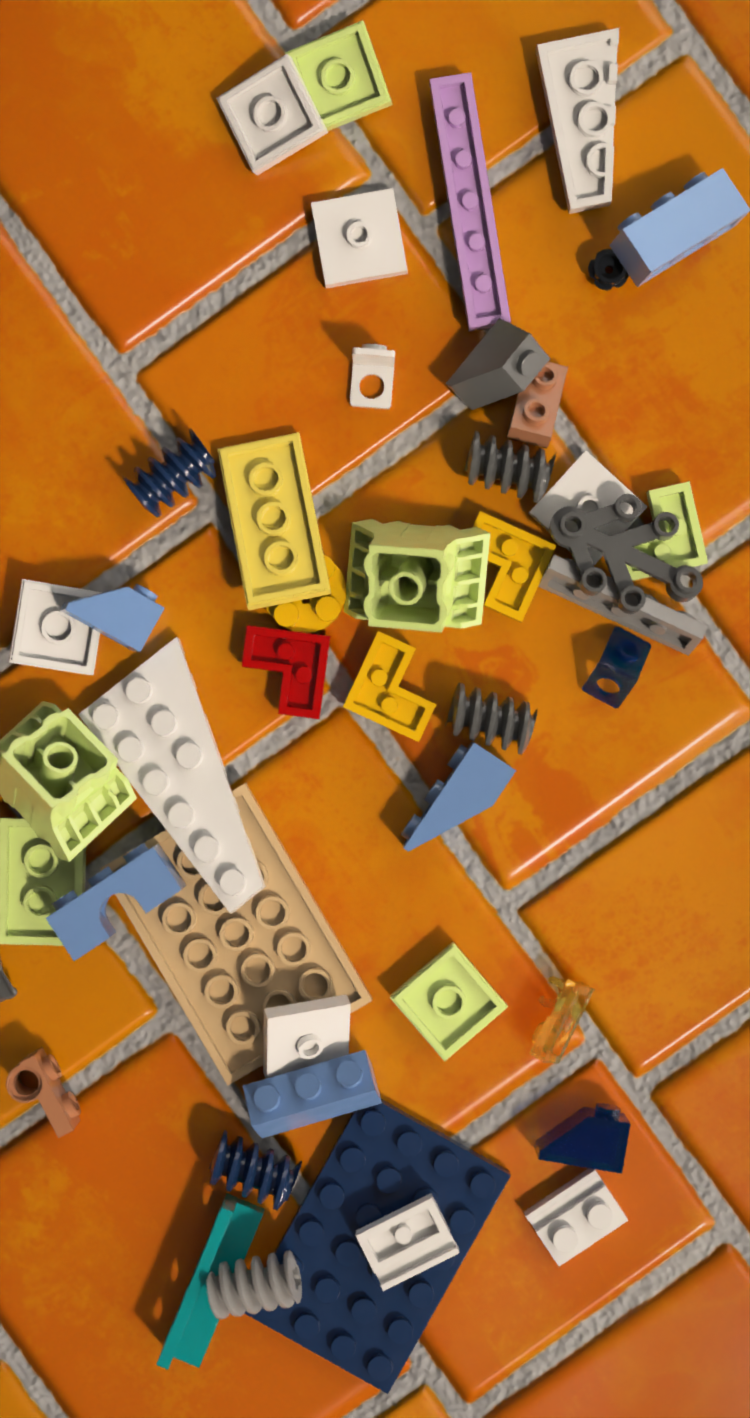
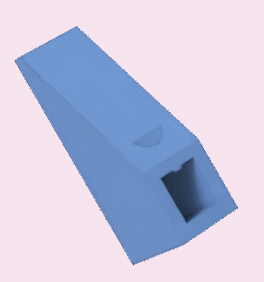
M471 742L468 748L461 744L447 764L453 770L446 781L443 783L437 779L427 793L424 800L429 803V806L421 818L414 814L402 831L401 835L406 838L403 848L409 852L492 807L516 770L474 742Z

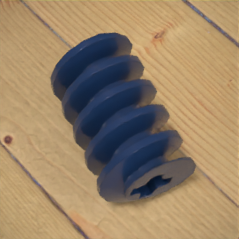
M192 428L189 429L190 444L179 437L175 439L178 450L176 454L166 447L161 449L164 459L162 464L152 457L147 459L151 472L147 473L136 466L134 472L137 482L133 483L122 476L141 505L156 517L162 515L159 505L160 501L171 508L175 506L174 491L184 498L189 496L186 485L188 481L197 488H201L203 486L200 476L201 472L211 478L216 477L213 464L215 461Z
M224 1130L209 1170H211L210 1183L215 1186L225 1176L226 1190L231 1192L240 1182L242 1183V1197L244 1198L254 1188L258 1189L257 1202L259 1204H262L269 1195H273V1209L277 1211L288 1200L302 1161H299L290 1170V1156L284 1155L275 1164L273 1149H268L260 1158L258 1157V1143H252L246 1151H243V1137L238 1136L228 1145L227 1131Z

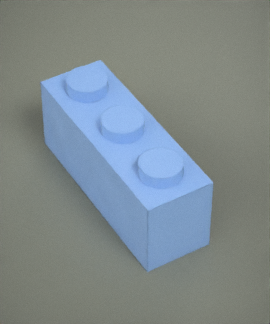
M723 168L710 176H707L705 172L698 174L684 185L685 191L675 197L672 192H669L652 204L651 209L653 211L642 217L637 212L619 224L617 228L620 233L609 246L637 287L731 230L750 212L749 206Z

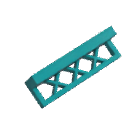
M226 1193L164 1341L156 1365L169 1369L174 1357L198 1368L200 1367L219 1322V1319L215 1318L208 1300V1274L212 1271L217 1276L219 1274V1265L224 1261L229 1264L231 1272H235L236 1260L245 1259L264 1214V1208Z

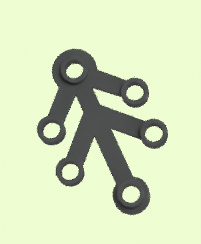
M623 494L614 504L588 513L574 506L559 509L551 518L549 524L550 535L559 546L570 549L580 575L579 587L584 594L589 596L598 595L607 584L605 572L600 568L594 567L588 546L602 552L619 595L617 599L618 607L626 614L637 613L646 602L644 591L634 586L626 564L664 582L668 595L677 602H688L701 591L703 579L700 572L694 567L683 565L675 568L634 548L656 539L661 541L671 539L679 529V521L674 514L669 512L660 513L651 523L609 536L596 530V528L616 520L625 523L634 520L641 510L640 501L636 496ZM624 502L629 503L633 508V513H624L620 508V504ZM571 520L576 522L578 531H568L565 527V521ZM667 521L671 526V532H663L659 528L658 522ZM589 575L597 577L600 582L599 587H590L586 582V577ZM682 575H687L692 579L693 586L691 588L684 587L681 584L680 577ZM625 595H635L638 599V605L634 607L628 605L625 601Z

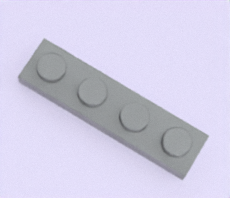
M555 554L550 560L538 586L688 656L702 641L708 625L696 620L693 615L669 608L648 594H645L646 602L637 613L626 614L622 612L617 604L619 595L612 578L608 576L605 588L598 595H586L579 587L580 575L574 560L561 558ZM593 575L586 577V582L590 587H599L600 582L597 577ZM625 595V601L628 605L633 607L638 605V599L635 595Z

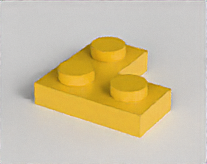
M480 511L473 527L481 528L490 533L488 563L500 568L483 606L521 623L557 545Z
M378 631L343 707L419 742L436 704L398 687L416 648Z

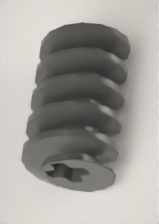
M475 430L464 471L468 474L469 485L473 486L481 475L484 476V486L487 490L492 487L496 480H500L501 494H506L512 484H514L517 489V498L522 499L527 490L532 489L533 502L538 503L547 490L556 453L548 463L546 462L545 450L539 448L534 456L530 458L527 444H523L517 453L514 454L512 440L507 439L502 447L497 449L496 436L490 435L484 445H481L480 433Z
M458 683L454 691L445 726L448 722H452L454 736H458L464 727H468L469 740L472 741L483 731L485 733V744L489 746L497 736H500L501 748L503 750H506L513 740L517 741L518 754L522 755L531 739L538 708L531 715L529 702L523 701L515 711L514 700L509 696L498 706L497 693L490 692L483 702L481 688L477 687L466 697L464 683Z

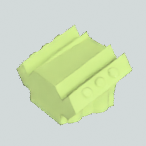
M374 519L352 522L344 613L355 619L368 620V626L442 633L445 627L466 628L481 625L490 533L478 527L460 530L451 525H413L401 521L382 524Z
M42 701L0 740V795L2 799L20 813L30 824L38 838L49 841L56 857L70 862L137 799L129 780L116 767L118 759L69 708L62 712L55 704Z

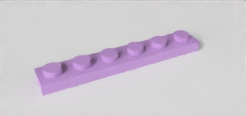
M470 72L432 78L429 81L468 331L492 328L499 318L511 323L472 74Z

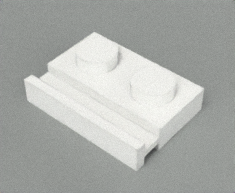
M593 1166L524 1211L525 1217L531 1223L559 1267L629 1221Z
M432 1193L356 1230V1238L383 1291L459 1254V1247L454 1241Z

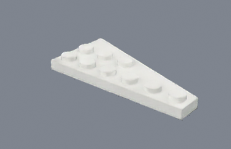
M175 637L78 715L90 731L118 759L117 766L229 913H234L266 886L252 845L244 829L236 799L233 797L227 780V774L209 721L201 705L193 675L190 673L184 656L185 652L178 637Z

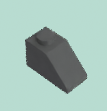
M499 318L446 384L469 409L474 410L523 392L551 358L530 333Z

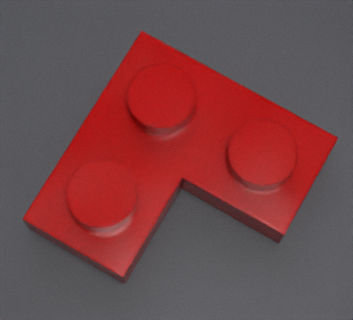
M247 625L242 667L283 672L278 714L320 719L331 636Z

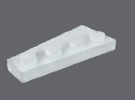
M619 28L537 44L536 56L569 214L610 206L612 202Z

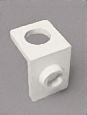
M363 344L362 348L353 347L350 405L353 407L390 409L395 351L387 350L386 346L380 344ZM369 375L378 376L384 383L383 393L374 399L363 396L359 388L362 379Z

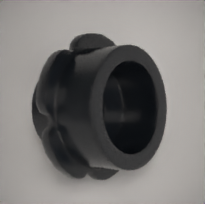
M612 249L599 251L596 254V258L592 259L588 266L590 278L595 280V286L601 290L608 291L612 287L620 288L626 283L629 276ZM608 266L613 269V272L610 274L605 271V268Z

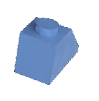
M135 584L133 589L121 587L65 602L60 611L131 651L141 652L164 607L155 602L158 597L155 593Z

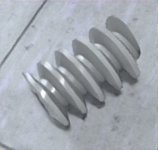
M286 1250L284 1252L283 1264H279L275 1253H270L267 1259V1267H263L259 1256H254L251 1261V1270L247 1269L242 1258L237 1259L234 1273L231 1272L230 1266L226 1261L221 1262L219 1274L215 1276L211 1271L207 1277V1294L212 1313L215 1318L221 1320L228 1317L230 1313L238 1317L243 1315L246 1310L248 1313L256 1314L261 1311L262 1307L264 1310L273 1311L277 1308L278 1304L286 1309L293 1306L294 1302L300 1303L302 1298L301 1275L292 1251Z

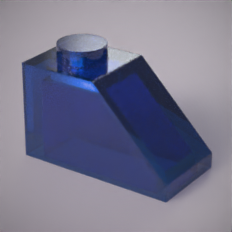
M596 1103L595 1108L582 1107L536 1140L534 1149L539 1160L622 1174L631 1123L624 1113H620L621 1109L619 1107L605 1103Z

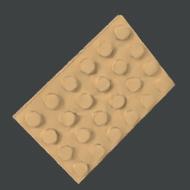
M247 783L234 789L232 794L236 799L244 829L266 886L234 913H229L167 830H164L144 843L148 849L159 843L186 886L147 913L144 912L134 897L124 893L115 894L227 1086L263 1065L265 1008L347 994L351 1003V1014L373 1001L367 987ZM124 855L100 868L101 871L109 866L114 873L125 866L127 863L123 858Z

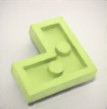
M690 481L646 492L652 521L660 513L669 512L677 517L679 529L669 540L661 541L656 539L634 548L675 568L683 565L697 567L708 564ZM667 521L658 522L659 528L663 532H671V526ZM626 564L632 581L652 577Z

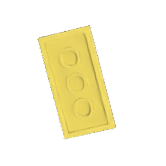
M297 432L218 448L248 610L331 594L300 433Z

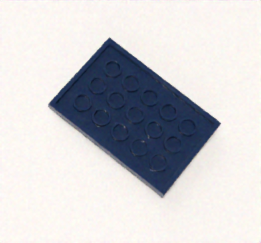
M381 1099V1104L357 1110L351 1114L274 1251L279 1264H283L284 1252L286 1250L292 1251L301 1275L302 1298L300 1303L294 1302L293 1306L286 1309L278 1304L277 1308L273 1311L264 1310L262 1307L261 1311L256 1314L248 1313L246 1310L245 1314L388 1394L511 1174L509 1170ZM432 1193L450 1229V1233L459 1247V1254L383 1291L356 1238V1230Z

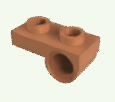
M547 362L523 392L518 393L506 438L548 448L565 383L567 366Z
M43 1047L29 1053L10 1071L6 1080V1088L9 1095L18 1102L29 1103L38 1099L57 1137L60 1138L73 1131L80 1122L78 1115L81 1114V1108L74 1094L71 1091L66 1093L59 1079L62 1073L58 1062L53 1055H47ZM21 1071H32L38 1078V1087L30 1088L25 1086L21 1081Z

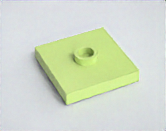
M363 20L285 52V54L292 58L327 131L393 105Z
M451 942L390 995V999L444 1061L450 1058L508 1008L506 1002L454 942Z

